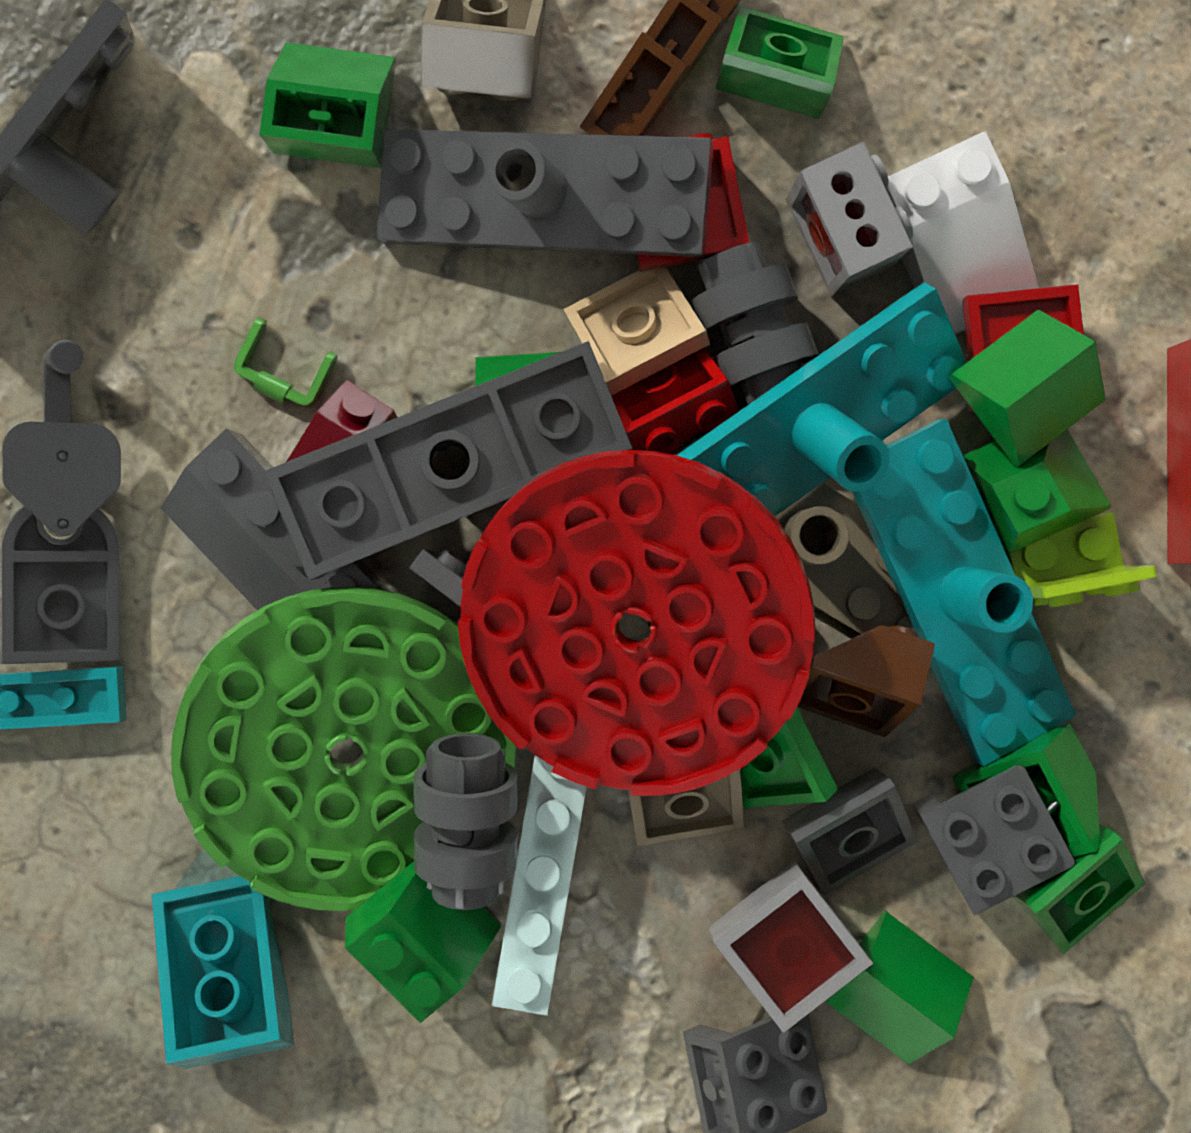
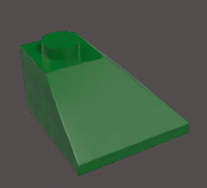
M1068 429L1017 467L1014 466L996 441L963 455L994 528L1008 554L1111 508L1109 500Z
M1070 723L1047 731L986 766L974 763L957 772L952 777L959 792L962 793L1015 765H1021L1027 771L1072 857L1093 853L1100 848L1096 771Z

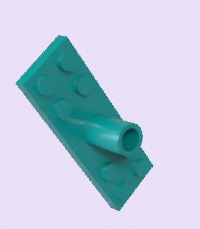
M925 282L921 283L680 452L677 456L699 462L729 477L756 497L774 517L830 477L845 489L853 492H860L873 487L884 476L889 464V451L883 440L955 390L956 387L948 376L967 363L937 289Z
M947 418L936 419L886 445L889 451V464L884 476L873 487L860 492L852 491L915 632L919 638L935 643L930 665L975 763L986 766L1077 715L1033 617L1031 590L1025 581L1015 576Z

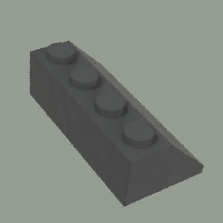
M227 428L184 468L161 506L163 512L256 610L291 595L328 587L354 586L390 591L361 560L308 580L263 471L273 467L242 434Z

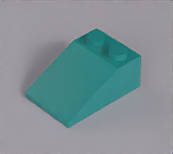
M240 876L151 894L166 1064L189 1069L295 1046L288 988L268 896L251 889V883Z

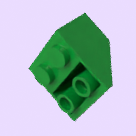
M286 42L267 77L259 132L260 137L273 154L381 168L384 129H387L395 73V57Z

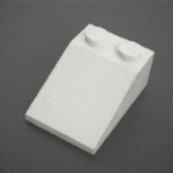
M986 131L888 176L889 185L885 187L894 207L900 206L906 212L913 229V237L910 238L913 247L901 258L914 288L925 282L937 289L955 334L965 330L962 299L967 295L1039 288L1010 182Z

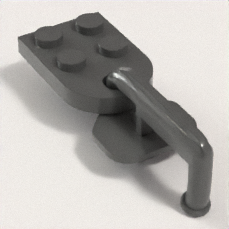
M67 339L57 341L43 355V422L29 421L20 423L6 434L2 442V483L6 490L23 507L16 511L9 519L0 539L1 664L120 661L119 543L113 525L98 508L120 487L121 448L116 436L106 427L98 424L71 423L70 373L80 368L84 355L77 343ZM44 525H45L46 529L48 530V532H49L50 534H52L53 536H57V537H63V536H68V535H70V536L67 537V538H65V539H62V540H61V539H55V538L51 537V536L46 532V530H45V528H44Z

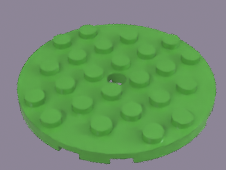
M354 586L328 587L291 595L260 608L228 630L210 648L190 678L179 704L172 734L171 767L178 802L182 803L183 809L194 828L193 835L221 868L226 865L238 876L250 882L251 889L277 901L316 910L347 911L358 908L414 861V832L423 823L414 813V773L420 766L426 763V751L434 741L447 735L461 733L489 736L500 743V748L505 751V763L513 768L516 758V746L498 728L475 693L461 653L458 624L438 610L398 593ZM347 737H350L362 747L363 752L361 756L351 763L336 761L330 751L337 743L346 741Z

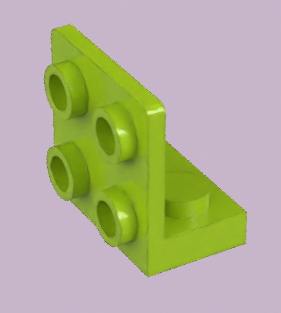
M1114 512L1098 514L1008 554L1003 545L1015 576L1025 581L1031 590L1033 606L1049 604V607H1059L1084 602L1083 591L1086 592L1087 596L1098 594L1117 596L1140 591V580L1157 577L1155 565L1124 566Z

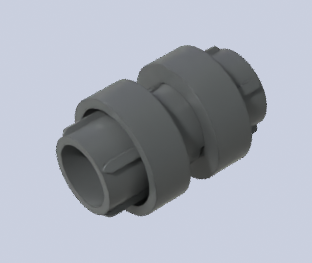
M750 242L730 248L704 260L698 265L706 291L692 300L694 309L707 334L721 331L727 350L716 355L713 360L728 379L732 390L742 388L747 405L802 368L805 363L819 356L808 323L790 326L784 307L797 300L798 295L787 265L768 266L760 242Z
M461 733L441 737L434 741L427 749L426 763L420 766L414 773V813L423 821L414 832V869L416 874L427 882V888L432 891V898L438 904L451 909L470 910L493 903L503 892L504 881L515 872L517 866V831L508 820L517 812L518 774L511 765L505 763V751L500 748V743L489 736Z

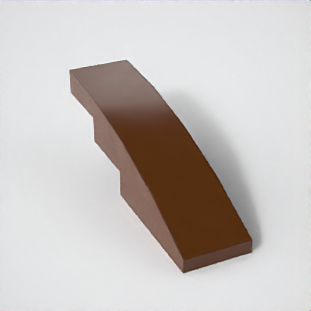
M668 0L646 34L644 32L640 34L585 117L580 128L589 135L643 136L689 76L742 0Z

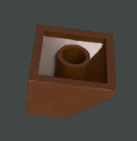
M880 625L813 657L809 678L797 707L886 737L921 705L935 643L921 639L913 630L901 626L887 627Z

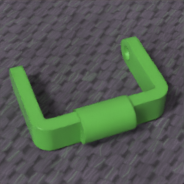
M258 317L254 321L234 362L235 372L244 379L253 382L254 391L283 405L290 400L305 408L314 406L337 362L338 355L330 351L327 353L307 395H304L294 390L292 384L265 371L258 373L247 367L267 326V321Z

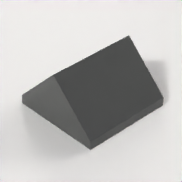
M875 767L839 787L827 802L811 803L781 821L823 895L918 842L896 786L888 776Z

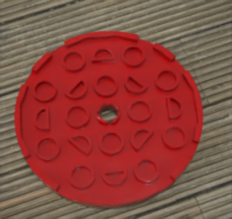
M619 450L586 455L562 463L542 473L523 486L501 507L487 525L480 539L476 542L465 568L461 583L463 590L458 633L464 664L475 693L498 728L521 751L526 747L534 755L553 766L551 772L574 783L595 790L597 785L631 790L632 796H662L704 787L729 776L761 754L786 720L791 719L802 698L809 678L815 638L814 602L802 560L781 524L756 497L729 477L699 462L656 451ZM625 613L639 615L647 622L650 621L651 633L642 640L629 639L621 632L619 619Z

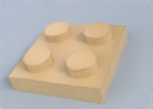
M666 267L643 272L638 270L563 309L580 343L589 341L611 396L710 345L704 326Z

